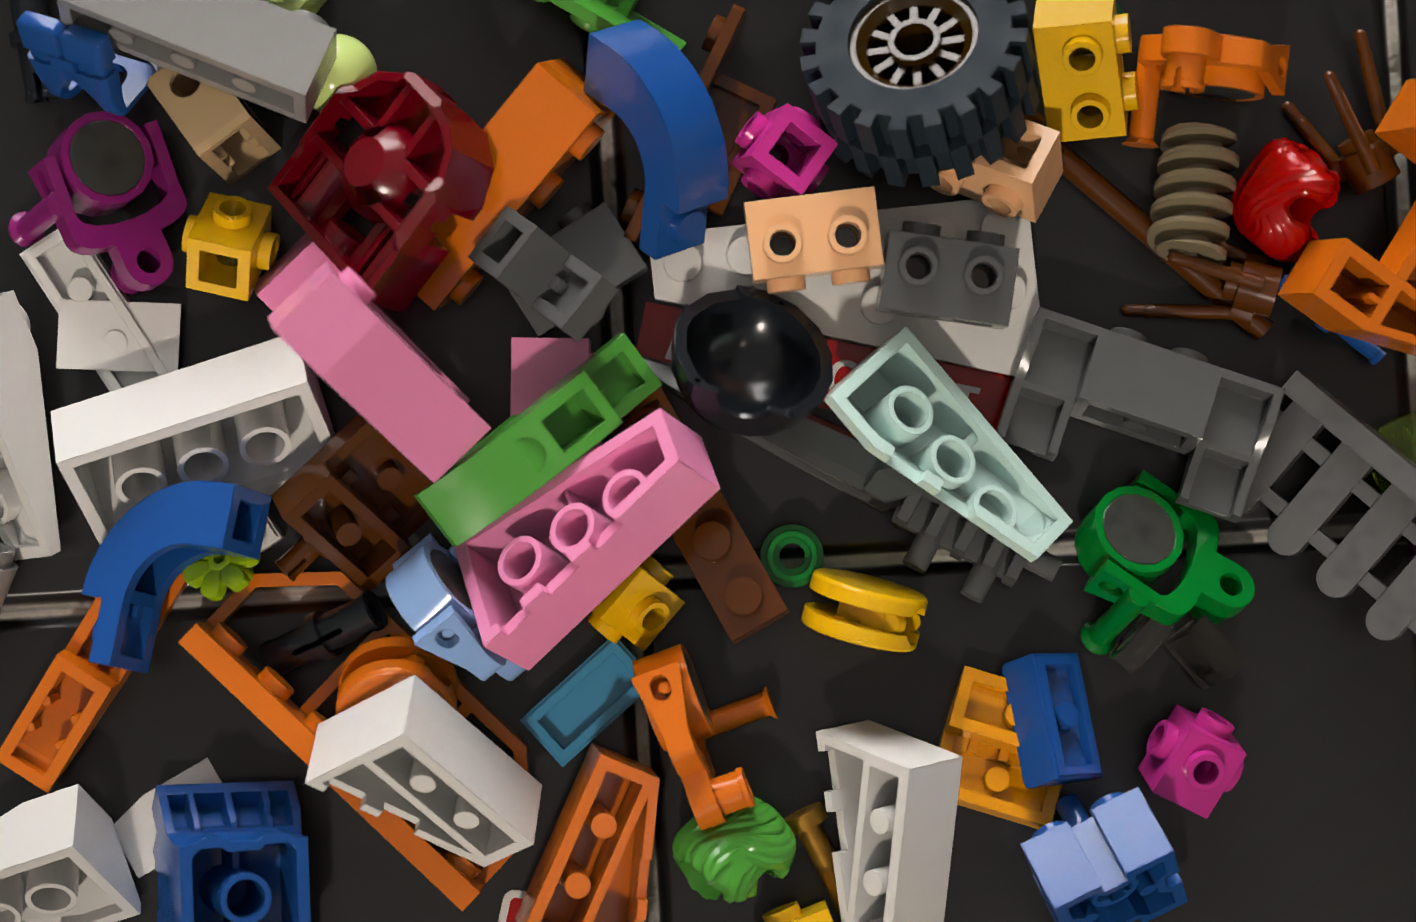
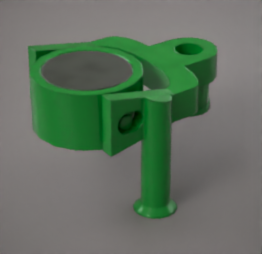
M1144 469L1128 486L1118 487L1106 493L1086 515L1076 531L1074 545L1078 561L1090 577L1084 591L1113 602L1098 620L1089 621L1081 628L1080 637L1086 649L1097 655H1106L1111 652L1115 647V638L1139 614H1143L1162 625L1170 626L1177 623L1190 611L1197 622L1212 627L1221 624L1225 618H1232L1239 614L1254 597L1255 585L1248 571L1236 562L1217 553L1219 543L1217 520L1210 514L1175 503L1178 493ZM1184 530L1187 549L1181 576L1174 590L1169 595H1160L1149 587L1156 583L1181 554Z

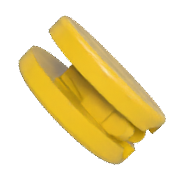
M818 568L813 571L809 587L823 596L839 601V605L822 602L805 603L801 620L807 627L824 635L864 647L893 652H911L916 649L920 632L917 629L921 625L919 615L925 616L928 599L925 595L901 584L857 572L832 568Z

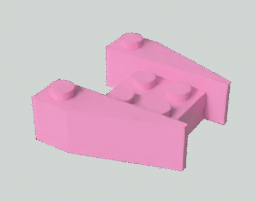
M307 233L275 262L272 271H266L258 279L254 291L273 311L267 317L272 329L322 379L433 483H436L491 429L467 404L470 399L379 305L371 302L377 296L375 292L349 266L341 273Z

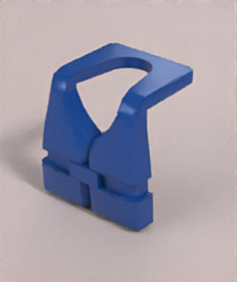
M28 10L24 11L16 21L23 47L30 49L27 53L28 59L48 92L53 96L69 99L84 89L97 101L104 111L123 117L129 113L149 89L146 82L150 76L157 72L151 64L114 54L111 40L105 33L71 24L67 28L59 19ZM118 71L127 75L122 86Z

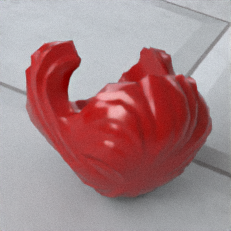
M1286 137L1273 139L1260 149L1236 183V191L1231 195V202L1233 203L1232 214L1235 225L1255 248L1261 250L1268 257L1281 263H1296L1309 241L1320 240V236L1311 226L1312 216L1320 209H1328L1336 205L1341 188L1339 185L1341 178L1336 171L1328 169L1318 152L1309 149L1304 144H1297L1296 141Z

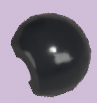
M737 285L734 290L708 293L689 306L686 303L674 325L671 344V371L677 385L693 411L705 422L725 432L752 437L771 436L787 430L807 418L822 403L833 381L832 353L819 327L796 305L775 294H768L767 290L756 289L754 286Z

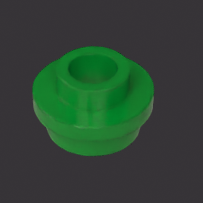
M787 524L774 529L768 534L761 547L760 560L773 582L783 587L797 588L810 583L813 571L822 568L824 551L819 538L810 529L797 524ZM790 543L799 545L804 552L803 562L796 568L785 567L779 558L781 549Z

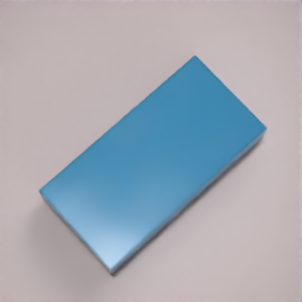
M607 640L522 717L520 721L554 759L564 767L640 697L630 678L635 677L632 661L638 660L637 657L621 640L616 644Z

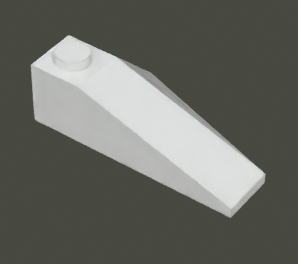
M14 290L0 293V537L4 544L15 549L14 559L16 561L52 556L61 551L38 349L30 332L29 317L23 307L19 305Z

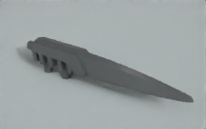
M642 356L663 384L661 387L687 403L671 371V364ZM810 414L791 428L771 436H743L805 472L855 497L859 502L880 513L895 510L891 520L894 523L892 527L902 532L906 529L916 534L902 561L909 568L923 574L926 573L939 547L951 552L949 556L958 561L964 559L972 563L973 566L960 589V593L977 603H983L996 576L1001 578V583L1012 588L1022 569L1025 568L1052 582L1063 561L1047 551L1033 562L1028 561L868 452L851 431L813 414Z

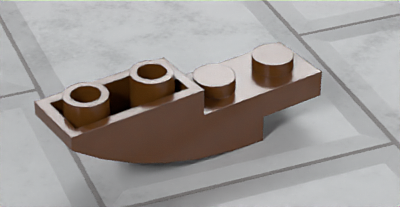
M660 386L621 419L623 423L613 433L617 436L659 408L678 421L680 419ZM719 489L672 534V537L728 636L735 645L788 615L790 612Z

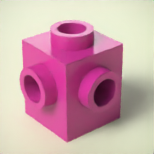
M787 103L767 112L765 115L757 111L746 122L735 139V143L742 148L730 164L744 174L741 178L742 184L750 192L763 200L811 194L826 176L829 166L825 162L838 144L823 131L821 123L805 110L792 107ZM772 147L780 152L782 162L769 154Z
M1177 704L1169 718L1161 720L1152 730L1147 742V754L1138 769L1153 793L1207 819L1223 792H1229L1239 781L1244 767L1243 760L1247 754L1232 734L1235 727L1224 717L1206 708H1201L1199 713L1195 714Z

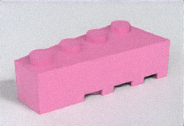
M659 408L568 466L507 513L459 546L454 547L483 646L529 671L720 489L702 437Z

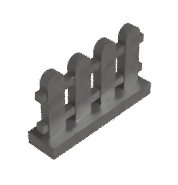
M1296 370L1282 387L1285 389L1284 394L1293 401L1284 412L1279 409L1275 426L1259 462L1242 515L1251 513L1262 502L1278 516L1269 527L1267 533L1268 543L1273 551L1280 555L1294 556L1300 554L1311 544L1327 559L1317 571L1316 582L1323 594L1333 598H1343L1350 595L1360 586L1377 600L1368 610L1365 619L1366 627L1372 636L1379 640H1394L1402 636L1408 628L1416 634V556L1389 587L1371 573L1373 568L1402 535L1416 546V523L1414 522L1416 520V464L1310 375ZM1324 428L1342 441L1333 453L1316 440V437ZM1305 452L1321 467L1289 503L1273 488ZM1373 469L1392 483L1383 494L1379 493L1365 481ZM1355 494L1370 509L1338 545L1322 529L1348 498Z

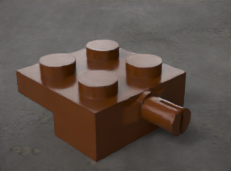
M359 413L271 495L282 519L302 535L299 541L275 561L276 565L286 576L288 575L290 580L295 581L296 577L321 555L335 564L364 591H371L394 570L392 564L413 548L408 538L430 518L414 495L431 480Z

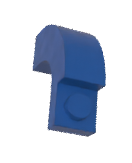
M640 19L589 33L584 92L610 108L622 119L637 144L643 163L645 193L639 249L654 260L703 244L708 205L727 199L729 185L728 160L724 136L714 104L703 81L687 57L671 40Z
M202 480L188 481L158 490L142 499L127 511L113 526L99 546L83 585L82 595L102 599L98 619L92 631L93 643L89 662L148 674L163 602L175 579L187 566L212 555H229L259 560L272 496L237 484Z

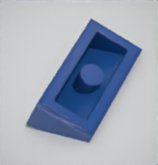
M1033 653L1004 664L1002 666V675L1006 678L1008 692H1006L1008 705L1011 703L1015 722L1013 731L1017 733L1019 747H1017L1025 787L1029 789L1042 788L1103 777L1078 653Z

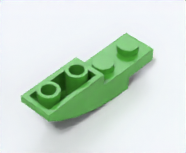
M626 334L615 335L520 414L510 416L472 447L436 483L429 482L414 497L453 547H457L514 508L593 448L623 423L621 419L663 384Z

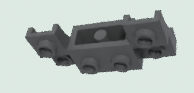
M1039 306L1032 320L1015 376L1010 384L996 432L1009 447L1054 461L1058 454L1069 417L1071 416L1187 455L1189 457L1175 503L1236 523L1242 517L1259 462L1275 426L1285 389L1210 364L1205 355L1195 350L1180 347L1168 350L1147 343V338L1135 330L1124 327H1114L1108 330Z

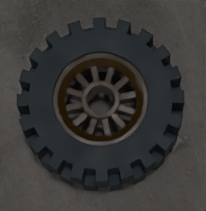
M830 0V5L815 1L809 11L808 16L812 29H802L800 45L804 57H800V62L818 120L823 131L837 142L838 145L834 149L835 154L845 164L853 158L857 172L873 180L878 170L883 168L888 185L905 187L908 174H919L922 187L940 185L939 172L954 168L959 181L975 174L972 160L982 155L990 165L1003 157L1005 154L1001 139L1005 136L1017 143L1027 131L1023 114L1035 116L1039 104L1036 88L1041 87L1035 45L1024 0Z

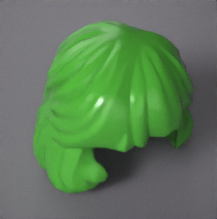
M754 797L756 806L752 808L747 807L726 815L727 822L701 831L693 816L675 834L672 841L675 864L684 874L690 887L696 890L704 899L717 900L722 893L724 900L728 903L734 901L737 903L742 902L747 898L756 896L758 880L763 873L766 872L768 875L780 879L787 876L796 854L795 835L776 809L768 803H764L762 799Z

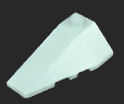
M907 326L868 354L836 383L826 395L824 401L868 452L1028 561L1033 562L1038 559L1073 522Z

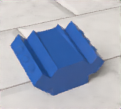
M294 780L156 785L152 812L157 831L153 848L158 886L157 922H311L308 837L301 834V808Z

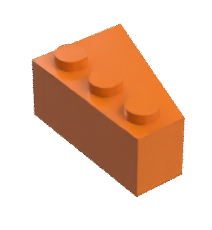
M591 742L516 913L515 919L517 922L646 921L649 865L653 854L660 778L649 766Z

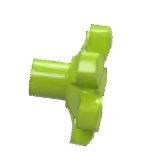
M229 555L208 556L187 566L183 570V578L191 587H201L200 591L207 599L221 601L227 591V587L234 592H240L250 584L254 576L253 567L259 563L260 557L259 560Z

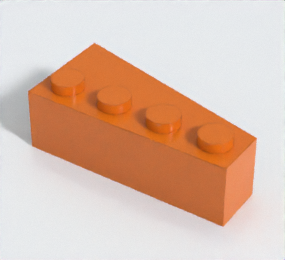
M564 57L536 63L483 128L487 133L493 173L483 209L477 217L471 221L451 214L445 223L436 220L431 226V229L436 233L437 239L449 251L448 255L417 294L434 311L449 304L452 300L460 306L483 281L484 276L478 272L480 267L470 260L468 256L504 209L509 206L523 217L534 206L541 209L564 183L560 176L576 158L579 161L582 160L593 149L605 133L602 128L615 115V112L584 92L585 75Z

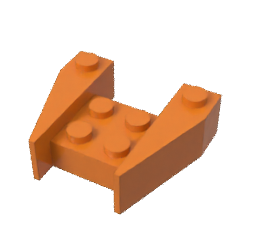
M1416 78L1405 81L1374 133L1414 164H1416ZM1416 201L1380 261H1377L1348 238L1311 240L1308 242L1277 295L1327 331L1416 356Z

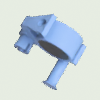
M430 533L392 564L394 570L385 577L386 588L401 616L416 632L412 636L414 645L467 669L482 681L487 680L495 672L507 681H513L526 670L483 646L453 546L446 550L439 545Z

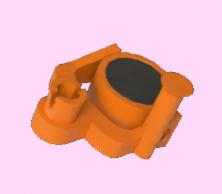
M1184 25L1163 27V34L1141 35L1136 68L1139 110L1131 111L1129 135L1121 144L1136 148H1159L1154 141L1160 89L1191 97L1223 101L1261 100L1265 98L1266 87L1271 95L1284 96L1290 45H1270L1262 40L1230 34H1219L1211 29Z
M683 644L632 661L635 677L630 678L643 701L648 718L664 751L668 750L673 766L682 779L691 809L701 831L727 822L726 815L747 807L752 808L756 806L750 784L742 767L714 778L715 771L706 746V739L768 716L778 719L766 684L761 693L709 711L697 673Z

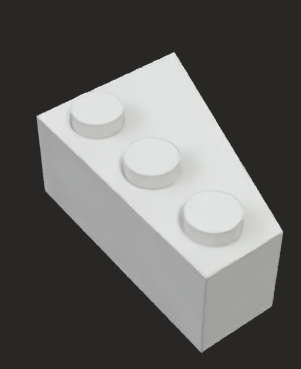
M416 675L319 723L305 784L322 792L331 784L361 798L360 809L373 816L379 817L384 809L415 824L414 835L482 867L489 866L534 845L542 784Z
M871 720L816 731L818 751H828L833 790L824 792L826 812H836L841 848L839 851L832 852L841 922H944L963 756Z

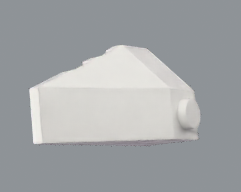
M79 784L23 802L0 817V922H118L141 914V901L113 820Z

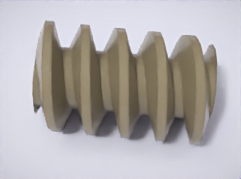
M1188 122L1169 127L1161 135L1160 149L1163 154L1158 158L1157 173L1160 177L1154 183V197L1156 201L1151 205L1150 219L1153 224L1148 228L1147 243L1159 257L1169 261L1167 259L1169 252L1178 251L1219 264L1226 262L1227 251L1213 243L1223 242L1229 239L1230 227L1217 219L1227 218L1233 213V203L1222 196L1230 195L1236 191L1237 180L1226 173L1239 168L1240 156L1226 148L1233 146L1237 142L1236 133L1213 124Z

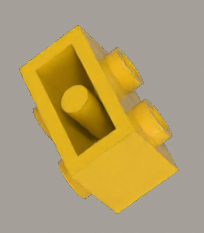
M1036 0L1033 35L1047 127L1060 132L1061 142L1127 136L1128 111L1139 110L1136 71L1125 72L1122 55L1123 53H1132L1129 14H1117L1115 0Z

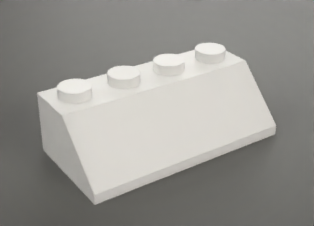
M281 337L50 411L56 464L100 545L109 531L127 511L142 499L170 485L198 480L237 484L272 495L335 436L314 370Z

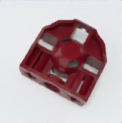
M377 71L353 85L339 87L302 136L297 149L267 188L341 273L349 266L375 292L377 296L371 301L372 303L402 313L449 253L448 249L437 239L436 233L431 229V226L436 220L445 223L451 214L473 221L483 209L493 173L487 133L462 109L456 106L457 102L439 85L416 73L407 71L405 73ZM353 116L366 131L362 132L349 147L335 139L341 132L335 124L341 117L350 120ZM411 192L420 196L423 192V195L409 214H406L411 208L404 200ZM351 207L355 212L375 225L367 236L343 220Z

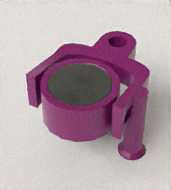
M106 111L90 112L73 121L55 138L47 150L46 158H43L28 171L42 200L28 212H18L13 215L8 225L9 235L19 246L29 248L43 239L45 231L53 224H56L66 247L71 252L80 255L109 253L113 262L110 271L111 279L119 290L128 294L152 290L166 281L173 271L174 261L172 252L162 230L180 218L187 208V199L178 181L158 120L148 122L140 128L125 116L114 115ZM151 178L159 191V200L148 212L130 220L96 226L83 223L76 215V213L90 217L112 215L139 196Z

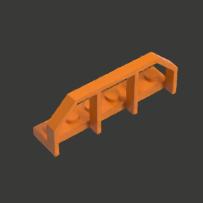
M343 571L302 572L296 577L295 581L290 580L288 575L286 576L283 572L254 573L253 579L245 589L240 592H233L208 620L196 623L178 643L309 766L317 726L319 723L327 720L317 710L338 689L340 671L344 662L299 708L289 699L295 692L292 686L271 667L266 666L262 671L256 668L242 654L248 648L247 644L225 623L259 587L337 585L352 600L359 597L365 591ZM386 610L387 626L379 631L370 633L358 647L388 635L391 637L410 638L413 635ZM458 678L457 699L462 704L458 707L457 712L464 718L473 713L513 751V760L529 773V744ZM329 784L336 793L462 912L480 894L488 880L512 856L510 855L481 868L480 865L414 835L415 824L384 809L379 817L361 810V798Z

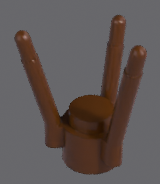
M1358 29L1354 33V39L1375 128L1377 129L1387 112L1367 33L1363 29ZM1326 71L1323 79L1350 137L1338 145L1342 154L1341 157L1335 153L1292 102H1283L1281 109L1295 125L1294 127L1310 146L1319 153L1329 170L1336 171L1341 178L1339 183L1348 180L1355 195L1374 189L1401 173L1393 157L1400 152L1380 137L1377 138L1373 129L1363 131L1335 72Z
M1226 240L1213 244L1224 248L1227 251V257L1234 260L1231 261L1230 267L1178 251H1171L1167 256L1169 262L1224 280L1225 284L1221 298L1233 301L1232 305L1124 304L1121 307V313L1124 316L1146 318L1229 319L1250 325L1253 314L1270 317L1281 282L1283 268L1268 264L1269 257L1248 252Z

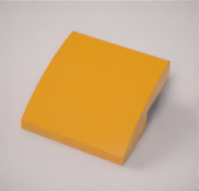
M964 666L938 745L942 749L963 756L957 805L1035 829L1051 823L1062 785L1031 789L1025 787L1017 747H1019L1017 733L1013 731L1015 722L1011 703L1008 705L1006 692H1008L1006 678Z

